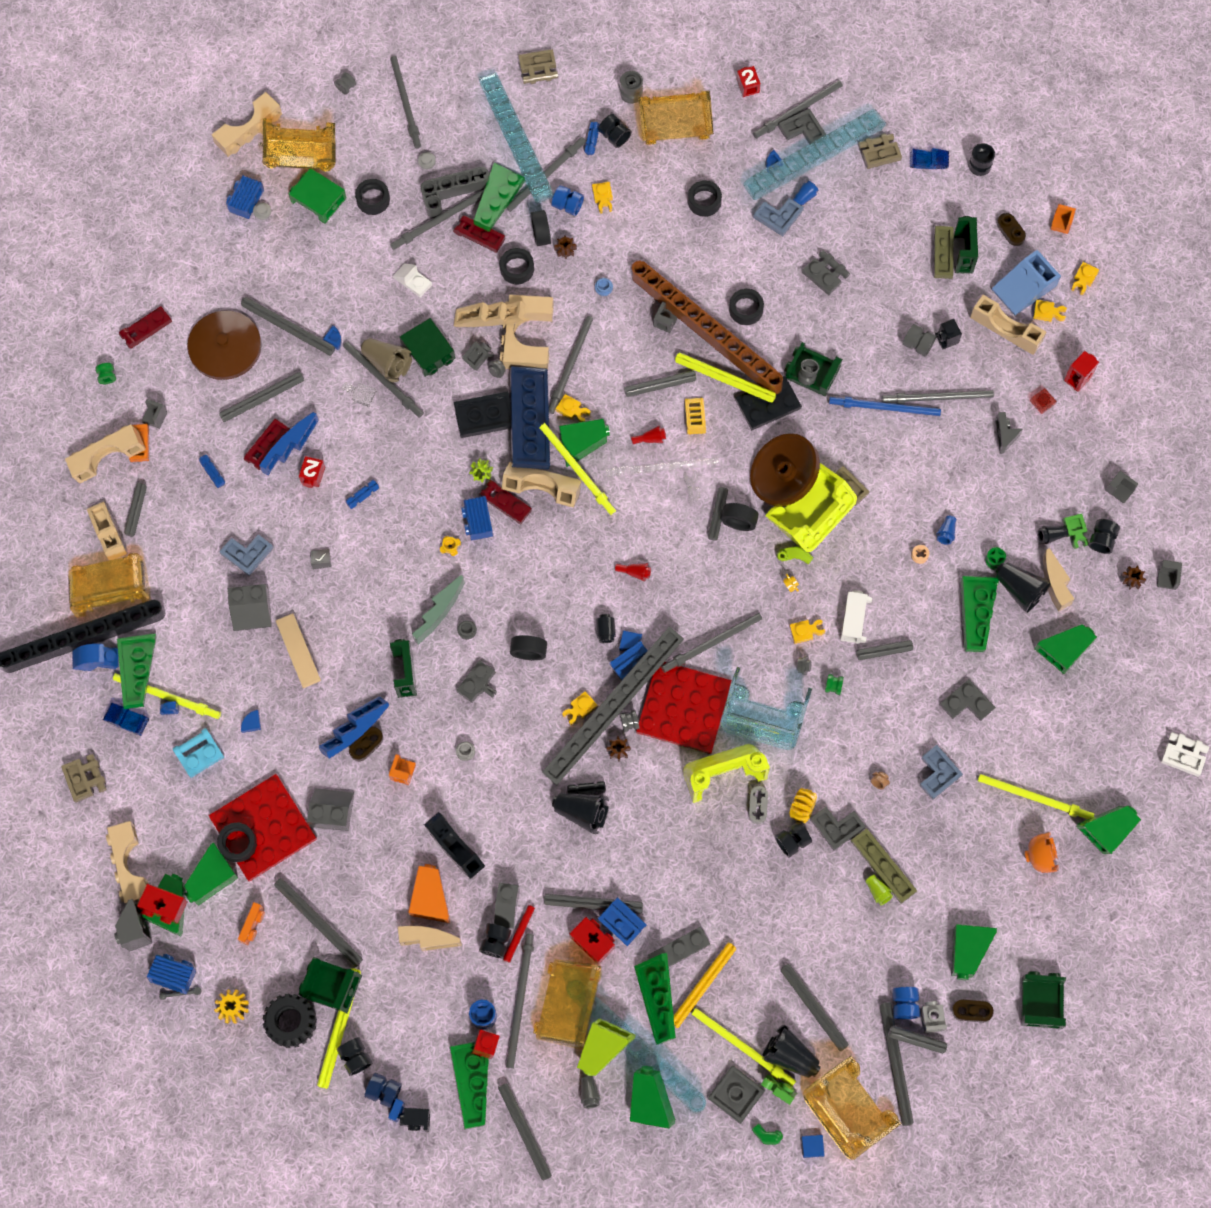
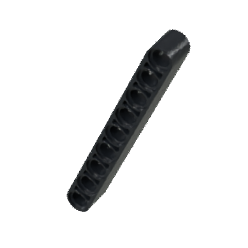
M149 600L8 649L0 653V668L6 673H12L70 653L80 646L95 644L156 623L165 617V609L158 600ZM154 608H159L157 613H151ZM141 614L139 619L133 620L135 615ZM121 620L122 624L116 627L115 623ZM104 627L102 632L96 633L98 628ZM85 633L83 639H78L80 634ZM67 640L65 645L59 646L61 641ZM48 646L47 651L41 652L43 647ZM25 653H30L28 658L22 659ZM11 659L8 665H4L6 660Z

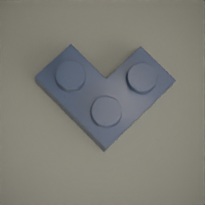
M790 198L779 211L763 202L754 213L753 218L783 237L804 211V207Z
M258 534L247 548L231 538L219 552L223 557L250 576L274 547Z
M938 745L921 758L933 771V774L920 784V787L932 800L963 775Z

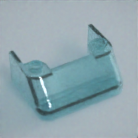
M737 667L725 704L721 728L727 733L785 750L793 749L797 744L812 688H808L804 703L792 701L787 705L786 711L749 701L750 692L748 688L737 684L741 669Z

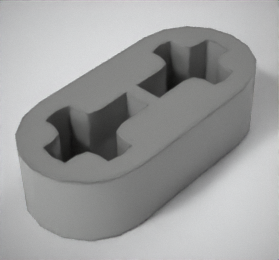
M756 786L751 790L749 802V819L752 823L758 825L764 823L767 817L768 792L762 786ZM757 791H761V795H764V797H761L760 803H757V797L753 796V794H757ZM757 807H760V814H763L759 820L756 819V816L752 815L756 813Z

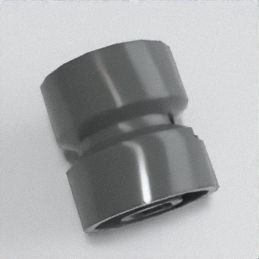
M627 71L620 78V96L624 102L637 103L643 97V78L636 71Z
M913 324L907 332L902 345L910 349L916 348L917 353L926 357L937 336L929 331L924 333L923 328Z

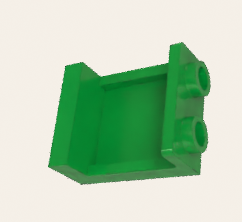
M312 168L303 173L300 181L292 186L289 191V198L293 204L297 202L318 215L319 221L324 224L347 198L345 189Z

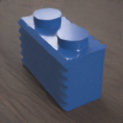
M242 175L240 181L237 180L235 182L233 194L227 198L226 205L229 212L250 219L254 206L258 203L264 192L262 183Z
M486 496L464 500L465 507H461L463 518H467L468 524H464L466 536L470 535L471 541L493 537Z
M163 954V956L156 955L147 978L150 983L187 994L196 970L193 964L188 961H175L174 957L168 954Z

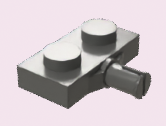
M479 660L458 687L457 693L471 703L483 692L493 698L497 691L489 686V682L495 675V670Z

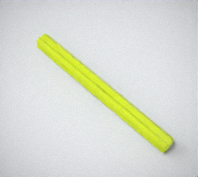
M678 353L675 358V362L768 402H773L776 398V393L683 353Z
M351 968V970H354V971L358 972L359 974H361V971H360V970L355 969V968ZM351 1006L347 1014L341 1011L337 1013L317 1086L327 1089L329 1087L338 1055L337 1048L341 1045Z

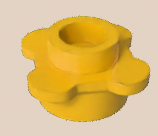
M445 536L440 552L456 556L461 541Z
M785 574L787 577L783 579V582L790 592L794 590L798 592L797 586L799 583L796 578Z

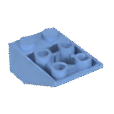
M1036 250L1023 259L991 290L1014 315H1017L1057 287L1061 275Z

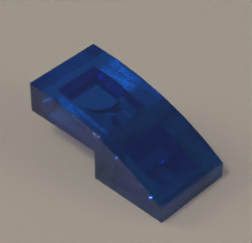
M932 148L930 151L912 149L910 152V168L947 169L949 167V151L936 148Z
M111 702L103 720L116 727L142 736L149 718Z

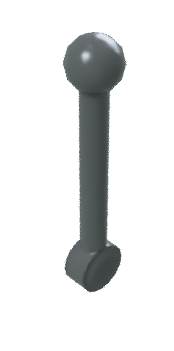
M195 987L193 990H188L187 994L161 992L159 998L165 1000L167 997L200 995L202 990L200 987Z

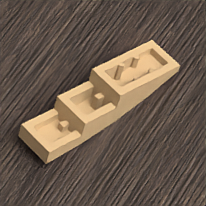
M522 301L511 304L498 302L487 305L482 302L456 309L454 326L484 327L523 321L525 303Z
M294 614L276 620L302 687L306 688L320 682L321 679Z

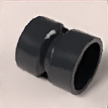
M610 114L604 118L598 127V131L605 138H608V141L615 148L625 144L632 134V131L625 124H622L615 114Z
M986 143L977 144L973 148L968 167L974 175L984 176L990 172L995 158L994 148Z
M1098 519L1088 546L1102 554L1112 553L1120 526L1111 520Z
M799 821L789 826L788 831L783 830L775 836L778 846L788 858L799 851V847L805 848L812 843L808 831Z
M487 923L484 931L486 938L481 941L479 952L503 959L507 949L505 943L509 942L511 930L500 925Z
M360 1037L354 1038L337 1048L341 1060L346 1061L344 1066L349 1076L358 1074L373 1064L369 1054L364 1052L365 1047Z

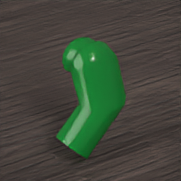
M760 1124L752 1129L753 1133L765 1145H777L783 1139V1134L779 1130L766 1132Z

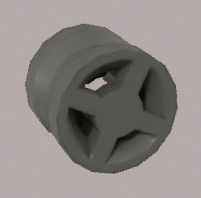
M343 72L341 78L336 79L334 84L340 92L347 95L349 89L356 86V81L350 74Z
M636 710L628 714L620 713L624 732H628L629 729H639Z

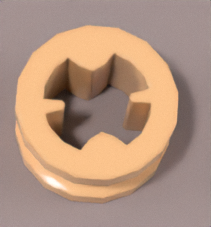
M917 545L914 547L911 557L914 562L923 564L928 560L930 553L926 546ZM916 551H918V552H922V551H923V552H924L923 557H922V556L917 557V552H916Z

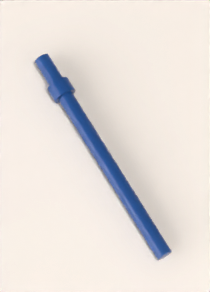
M846 396L844 398H829V404L842 405L843 408L860 407L934 416L941 415V409L856 400Z

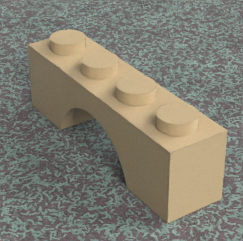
M267 92L252 102L254 114L249 122L242 126L224 124L211 134L214 143L227 157L237 153L241 146L251 142L255 135L265 131L269 124L276 122L282 115L280 105Z
M982 295L970 317L1032 355L1035 354L1042 344L1047 333L1033 323L1022 324L1012 320L1001 310L999 303L985 295Z
M130 424L123 426L113 434L106 435L96 443L89 444L81 451L72 453L65 460L72 477L81 484L97 475L98 464L106 455L120 452L130 458L146 450L138 430Z
M509 462L503 474L501 489L519 494L529 489L543 490L551 494L556 503L574 508L580 495L582 480L540 469L512 467V462Z
M128 821L108 827V834H106L107 843L112 847L113 853H110L113 865L116 864L117 871L114 872L115 879L121 886L119 896L121 902L125 904L130 899L139 903L148 884L144 877L134 876L128 869L127 860L129 853L139 844L135 825Z

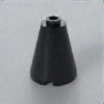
M1009 562L1006 564L1001 563L995 571L997 573L996 578L1022 610L1027 613L1038 604L1040 597L1046 594L1051 585L1048 580Z
M559 793L558 796L553 798L552 807H554V812L596 835L599 833L597 829L599 827L603 828L609 811V806L605 805L609 798L604 795Z
M785 1024L780 1026L776 1031L779 1034L775 1037L772 1036L762 1054L764 1056L762 1060L807 1078L815 1077L821 1068L819 1066L820 1061Z

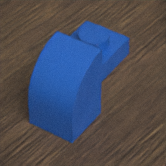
M104 644L80 646L72 651L73 670L92 671L97 667L116 669L119 667L118 649L104 647Z

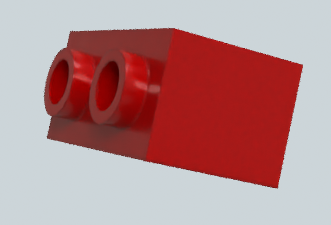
M1084 351L1070 365L1064 381L1079 392L1093 377L1099 361L1093 354Z
M147 884L137 907L142 910V914L151 918L153 915L161 917L160 921L171 925L172 922L179 923L188 901L181 896ZM159 904H165V908L158 907Z
M585 917L569 933V936L599 965L615 949V944L613 943L615 940L609 933L606 932L604 934L599 929L601 926L593 918L589 920ZM590 936H592V937L598 936V937H597V941H598V942L595 943V942L593 941L592 943H590Z

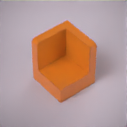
M1058 204L1050 230L1068 234L1076 208Z
M396 754L388 775L390 780L409 785L416 763L401 759L400 755Z

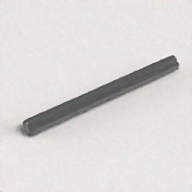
M244 297L241 301L242 307L329 356L334 353L335 347L259 303L248 297Z
M282 878L275 882L274 886L355 967L363 961L362 957Z
M886 1002L880 1005L900 1116L902 1125L910 1126L913 1125L914 1121L899 1042L888 1037L889 1028L895 1026L891 1003Z

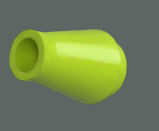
M875 875L870 876L865 881L876 903L884 905L893 898L892 890Z

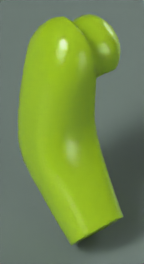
M801 547L783 548L776 555L779 561L799 559L808 565L814 558Z

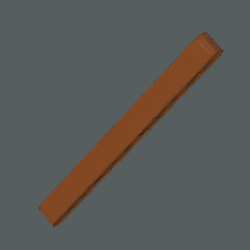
M639 260L632 264V280L660 304L666 302L667 310L759 386L769 389L776 394L781 392L783 377L775 368L647 263Z

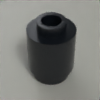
M610 614L599 615V618L596 619V633L599 643H612L616 637L615 618L611 617Z

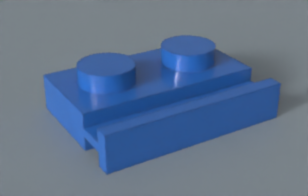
M639 641L611 661L609 665L622 681L648 650Z
M618 897L597 918L626 946L647 926Z

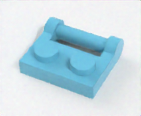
M206 728L179 747L175 746L172 748L190 778L224 758ZM203 740H207L208 743L187 757H184L182 754Z

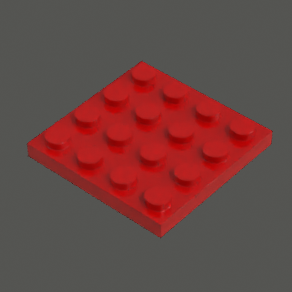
M676 666L664 673L660 667L652 677L639 720V729L636 730V733L712 754L732 680L682 666Z
M277 774L208 815L218 833L225 826L238 822L246 824L254 832L257 838V847L254 854L243 862H237L248 882L317 840ZM241 831L230 833L226 839V846L234 854L244 852L249 844L247 835Z

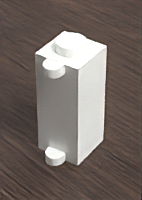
M861 591L848 592L840 641L859 644L860 642H866L867 638L862 636L866 603H872V598L867 597V594H863Z

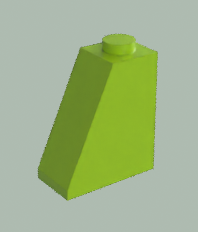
M600 1018L591 1025L577 1068L583 1070V1073L586 1075L596 1076L635 1039L636 1035Z

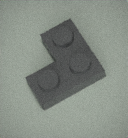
M811 109L780 122L778 126L786 140H790L802 133L811 147L827 140L826 133Z
M969 679L940 703V706L952 719L968 708L982 721L996 708Z
M825 807L810 818V821L833 851L866 828L855 811L838 822L828 808Z

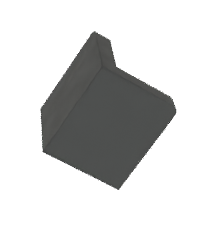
M662 302L654 317V327L671 333L678 318L666 309V302Z
M146 399L145 403L148 408L142 422L160 429L167 411L163 404Z
M1119 471L1108 485L1106 491L1120 502L1125 503L1137 488L1138 483L1122 471Z
M1163 560L1159 565L1157 587L1176 590L1181 582L1182 562Z

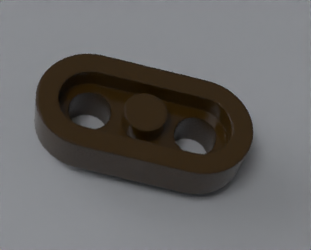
M1001 214L997 220L998 229L1009 244L1013 246L1022 245L1025 241L1026 233L1012 214Z
M370 727L361 737L354 741L349 747L351 758L358 762L367 759L383 742L381 730L376 727ZM372 736H377L375 741L370 740ZM358 749L363 750V753L361 755L356 754V751Z
M961 999L952 1006V1014L959 1021L984 1023L993 1017L994 1009L986 1001ZM963 1007L966 1011L965 1014H960L958 1009ZM979 1009H984L986 1011V1015L981 1016L979 1014Z

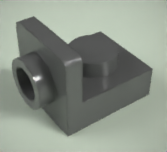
M475 341L462 359L477 371L488 357H493L494 354L490 351L492 348L487 343Z

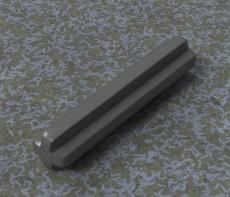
M137 483L124 530L126 536L133 537L136 533L147 486L143 483Z
M724 487L718 488L708 533V539L713 541L718 540L722 522L721 516L727 500L728 489Z
M912 640L862 648L856 651L858 660H865L913 650Z
M895 1026L889 1028V1038L941 1054L947 1050V1043Z

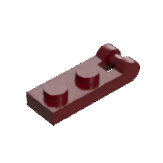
M462 216L459 220V225H456L453 229L456 235L463 236L495 253L498 252L506 239L505 235L493 229L489 232L474 225V220L467 216Z
M160 306L130 327L122 329L119 332V336L125 339L128 348L132 349L170 324L172 320L162 306Z
M275 418L246 453L244 460L247 463L254 464L256 469L261 470L259 465L290 428ZM257 453L261 454L259 458L255 457Z
M489 480L486 484L487 487L481 490L478 495L480 497L486 496L489 504L521 525L531 513L532 508L506 490L501 489L494 481ZM492 491L497 493L494 498L490 496Z

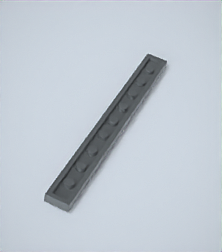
M669 626L542 773L557 786L682 643L684 638Z

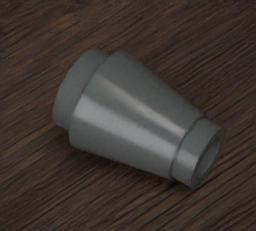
M593 1076L581 1078V1104H583L585 1109L598 1107L601 1098Z

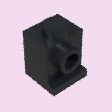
M951 319L941 323L939 331L935 335L943 350L958 344L962 332L955 319Z
M404 1108V1113H400V1126L408 1127L409 1131H420V1127H424L423 1130L429 1132L430 1109Z

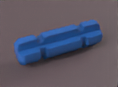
M598 122L590 123L586 140L587 145H585L584 149L587 155L595 153L599 134L597 132H599L598 127L600 125Z
M208 455L200 457V464L204 467L215 486L220 488L225 485L223 477L220 476Z
M371 480L367 483V486H363L355 492L353 497L350 496L346 499L347 506L353 509L357 506L358 502L361 503L369 497L372 491H377L379 489L377 482Z

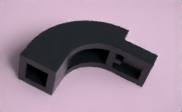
M440 812L436 813L424 824L436 843L468 878L472 879L485 867L477 854L457 835Z

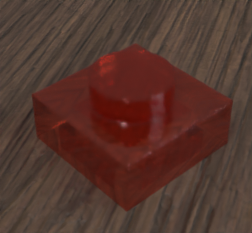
M1046 388L1030 399V402L1041 414L1057 403Z

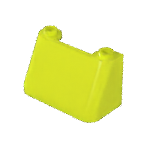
M820 463L817 480L802 499L786 506L785 509L774 506L765 516L806 552H811L854 507L857 496L843 478Z
M745 744L689 762L683 769V776L692 802L702 801V793L705 789H708L710 777L741 767L745 776H754L758 782L767 780L770 770L767 758L754 745Z

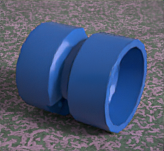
M559 185L554 193L551 205L559 210L565 209L566 213L576 216L582 207L584 195L577 191L571 192L570 188Z
M893 988L892 998L897 1003L893 1008V1018H920V1008L916 1004L919 1001V988Z
M481 999L471 1005L469 1016L476 1028L487 1030L494 1026L497 1021V1013L491 1002Z

